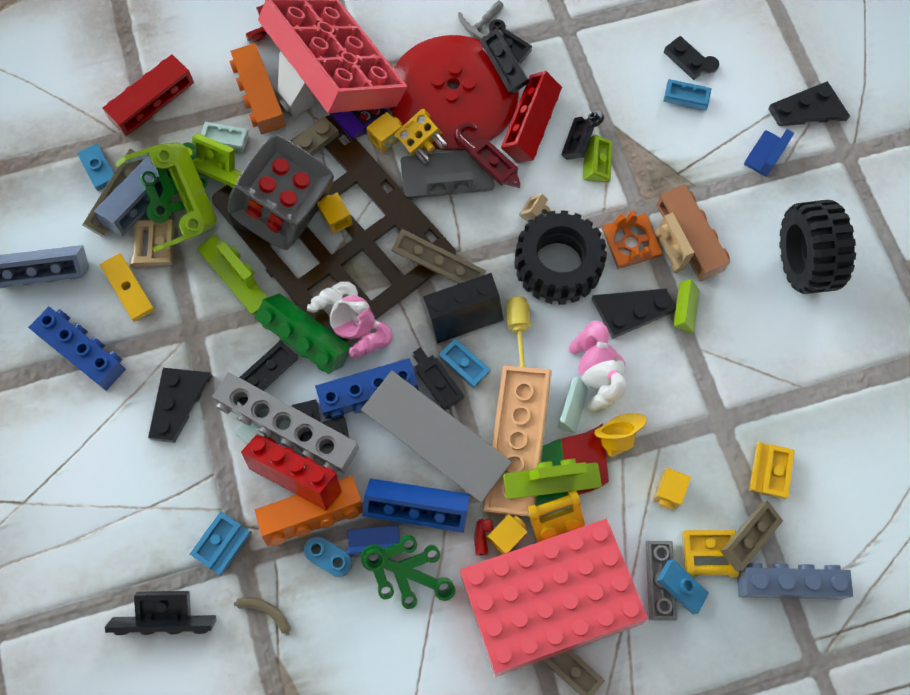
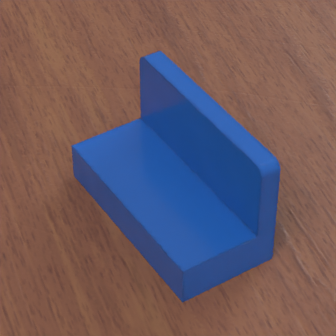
M786 129L780 138L765 130L746 158L744 165L767 177L790 142L794 132Z
M399 525L348 530V555L350 557L361 556L362 551L369 545H379L382 548H386L399 543Z

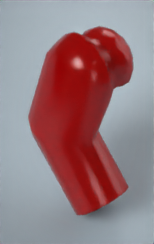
M481 518L476 522L473 536L476 556L488 554L486 532L493 531V522L489 518L485 520Z

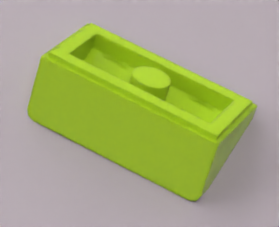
M596 134L590 138L584 155V180L596 182L611 181L612 141Z
M691 279L679 283L673 326L693 334L699 289Z

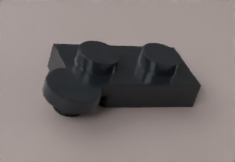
M495 19L491 21L489 32L491 33L496 28H499L518 62L521 64L532 51V45L506 30V25L502 20Z
M682 36L668 44L663 52L693 80L700 76L703 71L707 73L716 72L720 64L719 60L714 56H702Z
M592 111L587 119L583 117L574 118L561 154L566 160L584 157L594 127L599 126L604 120L602 111Z

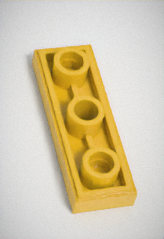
M121 253L99 264L133 322L155 311Z

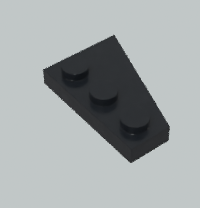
M828 81L774 102L768 108L778 126L801 125L810 121L825 123L835 119L847 121L850 117Z
M666 288L592 295L591 298L612 339L672 314L676 310V305Z
M163 367L148 435L150 440L176 442L190 417L189 413L195 403L199 401L206 383H209L212 378L211 372Z

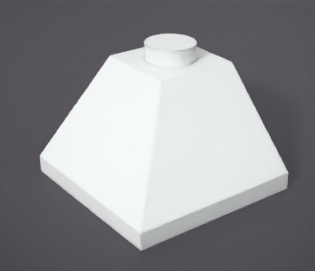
M280 51L278 74L280 101L278 103L285 113L289 112L295 118L314 106L315 101L309 87Z

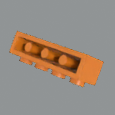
M256 43L231 50L233 60L229 62L233 73L239 74V78H236L240 92L245 90L246 95L242 97L246 108L252 109L253 113L249 114L253 127L258 126L260 134L286 127L281 108Z
M353 475L338 480L342 492L327 510L298 495L254 509L261 536L267 547L281 545L290 538L306 536L313 530L331 527L335 522L344 519H354L363 513V505Z

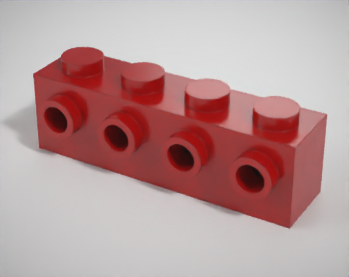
M171 54L151 71L145 73L133 85L128 86L120 95L110 100L102 109L108 119L125 136H128L194 84L190 71Z
M547 71L529 76L530 83L525 86L501 145V149L516 163L534 160L548 122L551 119L555 104L558 101L562 86Z
M256 434L241 451L249 470L324 510H327L342 492L337 479L338 476L334 470L329 467H321L310 457L304 458L298 455L290 447L284 448L278 445L270 437L265 438Z

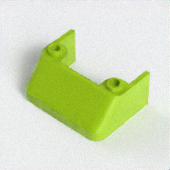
M178 142L158 144L125 155L115 163L117 167L149 157L155 167L169 169L187 214L183 215L179 221V227L183 236L153 247L154 252L204 234L215 228L217 224L216 215L189 151L183 144Z

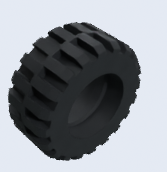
M829 199L801 202L792 205L784 214L785 218L782 219V228L779 234L780 257L783 262L784 273H786V278L791 283V287L802 294L837 291L843 288L852 277L851 273L854 271V260L856 259V240L853 237L854 229L853 225L849 222V215L845 213L843 206Z
M561 210V213L558 214L555 211H549L547 216L544 217L543 214L535 217L534 222L529 221L525 225L524 231H521L518 237L514 265L517 270L518 280L523 281V288L527 292L533 291V297L538 300L540 297L545 298V303L552 304V301H558L559 305H564L567 300H570L572 303L579 301L580 296L586 297L590 294L591 289H595L605 267L607 252L605 251V240L603 238L600 239L602 233L597 227L592 228L593 222L589 219L584 221L581 219L582 215L578 213L570 215L565 210ZM549 244H565L579 254L582 264L570 272H556L547 268L540 261L538 252Z

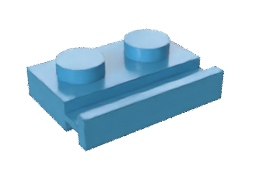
M220 511L189 555L222 576L252 532Z

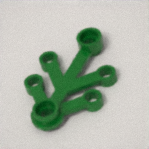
M189 142L183 143L186 148L192 150V155L190 156L194 160L198 155L196 146ZM155 167L163 189L160 198L154 186L156 176L153 172L146 171L141 174L140 182L145 186L150 201L146 208L147 216L153 222L162 223L168 220L170 213L183 210L185 207L182 201L169 203L172 195L179 194L172 176L169 178L167 170ZM145 175L151 177V183L145 181ZM199 175L200 180L203 182V187L206 188L208 184L207 179ZM156 207H160L163 210L162 215L156 213Z
M405 535L401 542L386 548H382L379 545H369L362 551L361 563L365 569L374 572L378 583V594L382 599H390L394 594L393 585L387 581L384 569L394 572L401 592V602L406 609H412L417 605L416 595L411 591L407 578L433 589L439 600L447 601L455 595L456 590L451 579L447 577L437 579L413 569L428 562L435 563L440 559V551L435 545H429L424 549L423 553L399 562L390 558L402 552L412 553L417 548L416 539L412 535ZM411 540L413 541V545L411 547H405V542ZM434 550L437 552L434 557H428L430 551ZM371 554H378L379 556L376 560L372 561L369 559ZM441 584H448L445 590L439 589ZM384 587H389L390 591L384 594L381 592ZM407 597L414 598L411 603L404 602Z

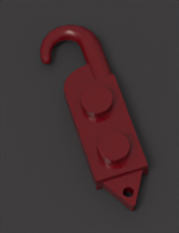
M463 123L456 128L454 133L455 140L482 169L501 186L505 184L520 188L518 167L488 139L479 138L469 142L462 135V132L468 128L478 130L476 125Z

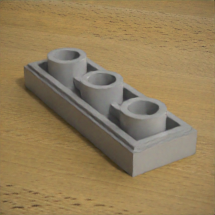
M646 541L649 620L676 621V599L656 581L667 560L674 559L673 541Z

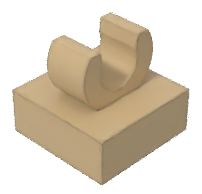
M543 194L530 197L519 216L527 221L530 219L535 220V217L540 215L541 211L547 214V212L551 211L545 205L548 198Z

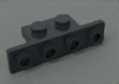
M189 591L136 592L134 595L135 617H112L105 626V633L126 635L130 632H140L142 635H150L155 632H167L174 635L184 631H193L195 634H204L212 630L217 620L216 615L191 616Z

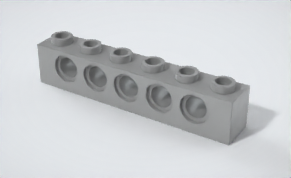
M230 372L226 374L212 396L219 410L226 414L233 412L239 415L237 419L248 426L252 423L260 427L258 431L270 438L275 435L281 439L280 443L285 447L292 449L296 447L302 450L301 455L310 457L314 461L316 459L324 463V468L329 467L336 473L339 471L345 474L359 450V445L356 441ZM248 397L245 405L237 406L240 398ZM265 408L269 409V413L266 417H258V413L260 410ZM282 421H291V424L287 429H279V425ZM311 432L312 437L309 441H300L303 433ZM325 444L334 445L333 451L329 454L322 453V447Z

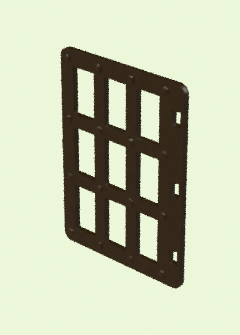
M327 115L325 118L338 129L339 136L327 144L325 148L346 171L344 175L332 183L327 195H333L338 192L340 196L355 184H358L384 213L385 216L364 230L351 215L353 225L344 230L350 235L352 240L333 254L326 249L307 226L299 236V239L320 264L298 279L270 246L272 244L253 232L240 230L233 224L227 211L228 198L233 189L231 186L226 185L214 193L212 202L266 267L265 271L269 276L275 278L295 304L335 334L330 325V317L324 310L320 309L315 313L307 311V305L311 304V299L313 298L308 291L329 275L336 283L350 282L355 285L358 297L367 301L376 320L437 274L420 265L416 266L406 275L402 274L375 243V241L394 227L399 231L404 229L430 243L431 241L425 234L431 231L438 239L432 244L456 255V250L412 200L405 197L403 190L356 138L351 139L331 115ZM343 134L350 141L346 145L338 139ZM385 182L393 189L389 193L381 187ZM362 251L392 284L372 300L368 298L342 267ZM338 336L339 338H341V339H342L343 341H345V342H347L348 340H350V339L342 338V337Z

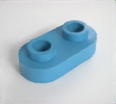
M313 537L306 542L304 554L310 562L335 577H343L350 572L352 560L345 551L322 537ZM316 545L321 546V551L318 554L312 552L313 547ZM340 558L343 560L342 566L334 567V561Z

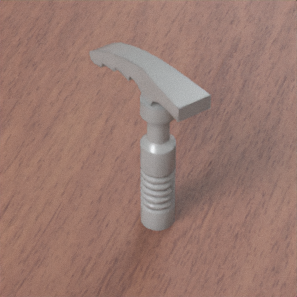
M497 0L482 16V20L474 26H471L466 21L461 12H458V17L465 30L474 38L481 40L485 37L480 33L483 29L482 26L488 23L504 5L500 0Z

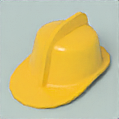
M639 413L622 414L596 429L594 434L601 439L602 446L607 450L608 455L614 457L634 447L636 433L647 424V418Z

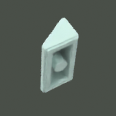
M578 377L572 379L558 424L559 429L575 433L588 394L587 386Z

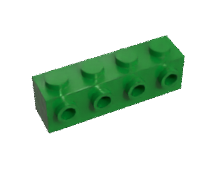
M280 293L263 299L254 319L260 322L265 329L272 331L280 337L282 342L292 346L302 357L308 358L317 365L319 370L327 374L344 366L349 356V349L351 348L349 344Z

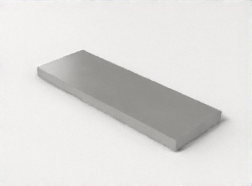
M392 370L361 409L480 502L484 500L512 462Z

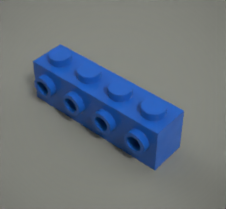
M48 306L28 328L107 391L126 370L120 364L123 359L112 350L109 353L104 351L105 345L96 337L89 339L86 336L88 331L80 324L76 323L73 326L68 321L71 318L61 309L56 312Z
M410 358L315 385L325 419L344 417L345 413L352 411L354 413L363 412L361 409L391 370L419 391Z
M370 478L364 494L362 516L464 533L470 494Z

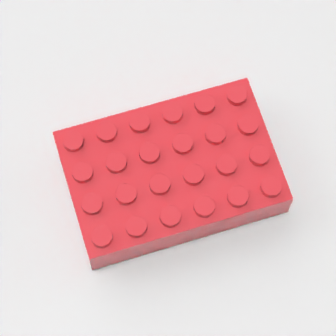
M265 0L258 21L327 113L398 106L408 86L339 0Z
M607 518L460 569V576L495 678L640 626L648 619Z

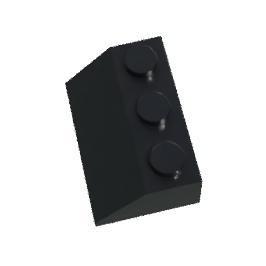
M492 273L425 295L421 298L437 344L504 320L500 296Z

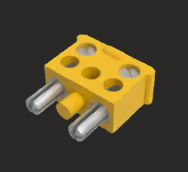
M421 109L394 134V137L402 142L412 155H417L424 164H427L426 160L429 162L430 158L423 150L427 149L428 152H432L435 149V146L432 144L433 141L441 149H444L443 145L447 146V143L440 136L442 132L430 119V114L425 109Z

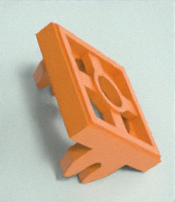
M633 210L625 217L624 213L616 218L615 222L603 225L602 227L617 269L655 259L662 255L647 214L637 216ZM630 226L639 227L646 234L638 236L631 232ZM622 228L625 236L622 241L615 242V235ZM633 237L637 240L638 245L632 248L628 247L625 244V239ZM649 241V245L644 247L642 252H639L640 244ZM624 248L631 253L630 255H625L619 249Z

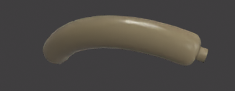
M250 597L238 598L234 602V606H237L239 609L252 608L266 613L276 622L281 633L286 636L290 634L291 627L287 619L272 604Z

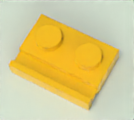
M763 442L756 443L749 492H758L762 495L783 500L788 499L795 450L772 444L767 445L763 444Z

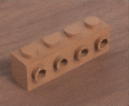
M684 184L660 194L656 206L663 217L672 212L675 215L694 251L689 263L699 281L725 271L731 262L729 253L719 243L716 231L711 229L705 212L700 210L696 204L693 192L689 191Z

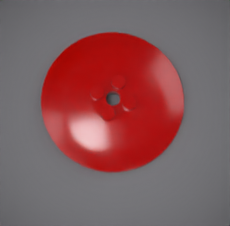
M462 35L434 37L412 47L399 59L394 67V70L408 87L398 106L390 108L392 115L397 117L403 126L421 109H425L430 114V119L442 132L440 136L447 143V146L443 145L444 149H441L433 141L432 144L435 146V149L445 151L464 150L457 143L454 135L456 128L463 123H472L478 127V130L468 128L462 132V135L469 142L479 138L491 141L505 130L516 111L519 91L513 95L508 92L479 39ZM456 83L459 87L457 89H450L448 85Z

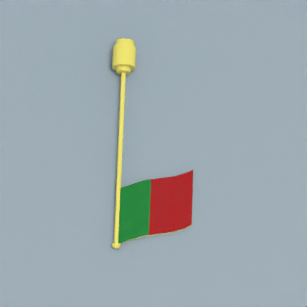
M516 296L507 300L508 304L505 306L507 328L512 330L513 333H517L520 367H525L522 333L531 327L530 308L525 297ZM603 423L585 433L558 439L544 445L541 463L552 461L553 466L561 465L560 461L567 459H576V463H598L601 484L604 486L609 482L606 450L602 446L601 439L594 434L596 429L603 426ZM598 488L578 490L577 493L578 495L592 492ZM568 492L537 496L536 506L567 496Z

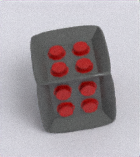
M273 135L262 145L240 175L229 197L228 212L241 225L280 249L288 250L296 242L317 212V202L327 196L333 183L334 175L327 166L296 144L281 136Z

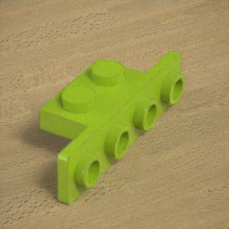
M199 133L192 136V144L198 150L197 157L192 160L197 172L234 188L242 174L241 171L235 169V149ZM188 149L189 154L192 155V150Z
M213 235L199 245L197 250L251 315L256 314L263 299L268 297L257 285L253 277L255 271L248 262L243 264L240 261L241 255L233 245L229 247L224 241L221 242L216 235Z
M567 459L560 461L561 465L553 466L552 461L537 463L536 469L505 473L503 479L506 498L515 499L600 488L602 484L598 463H576V459Z

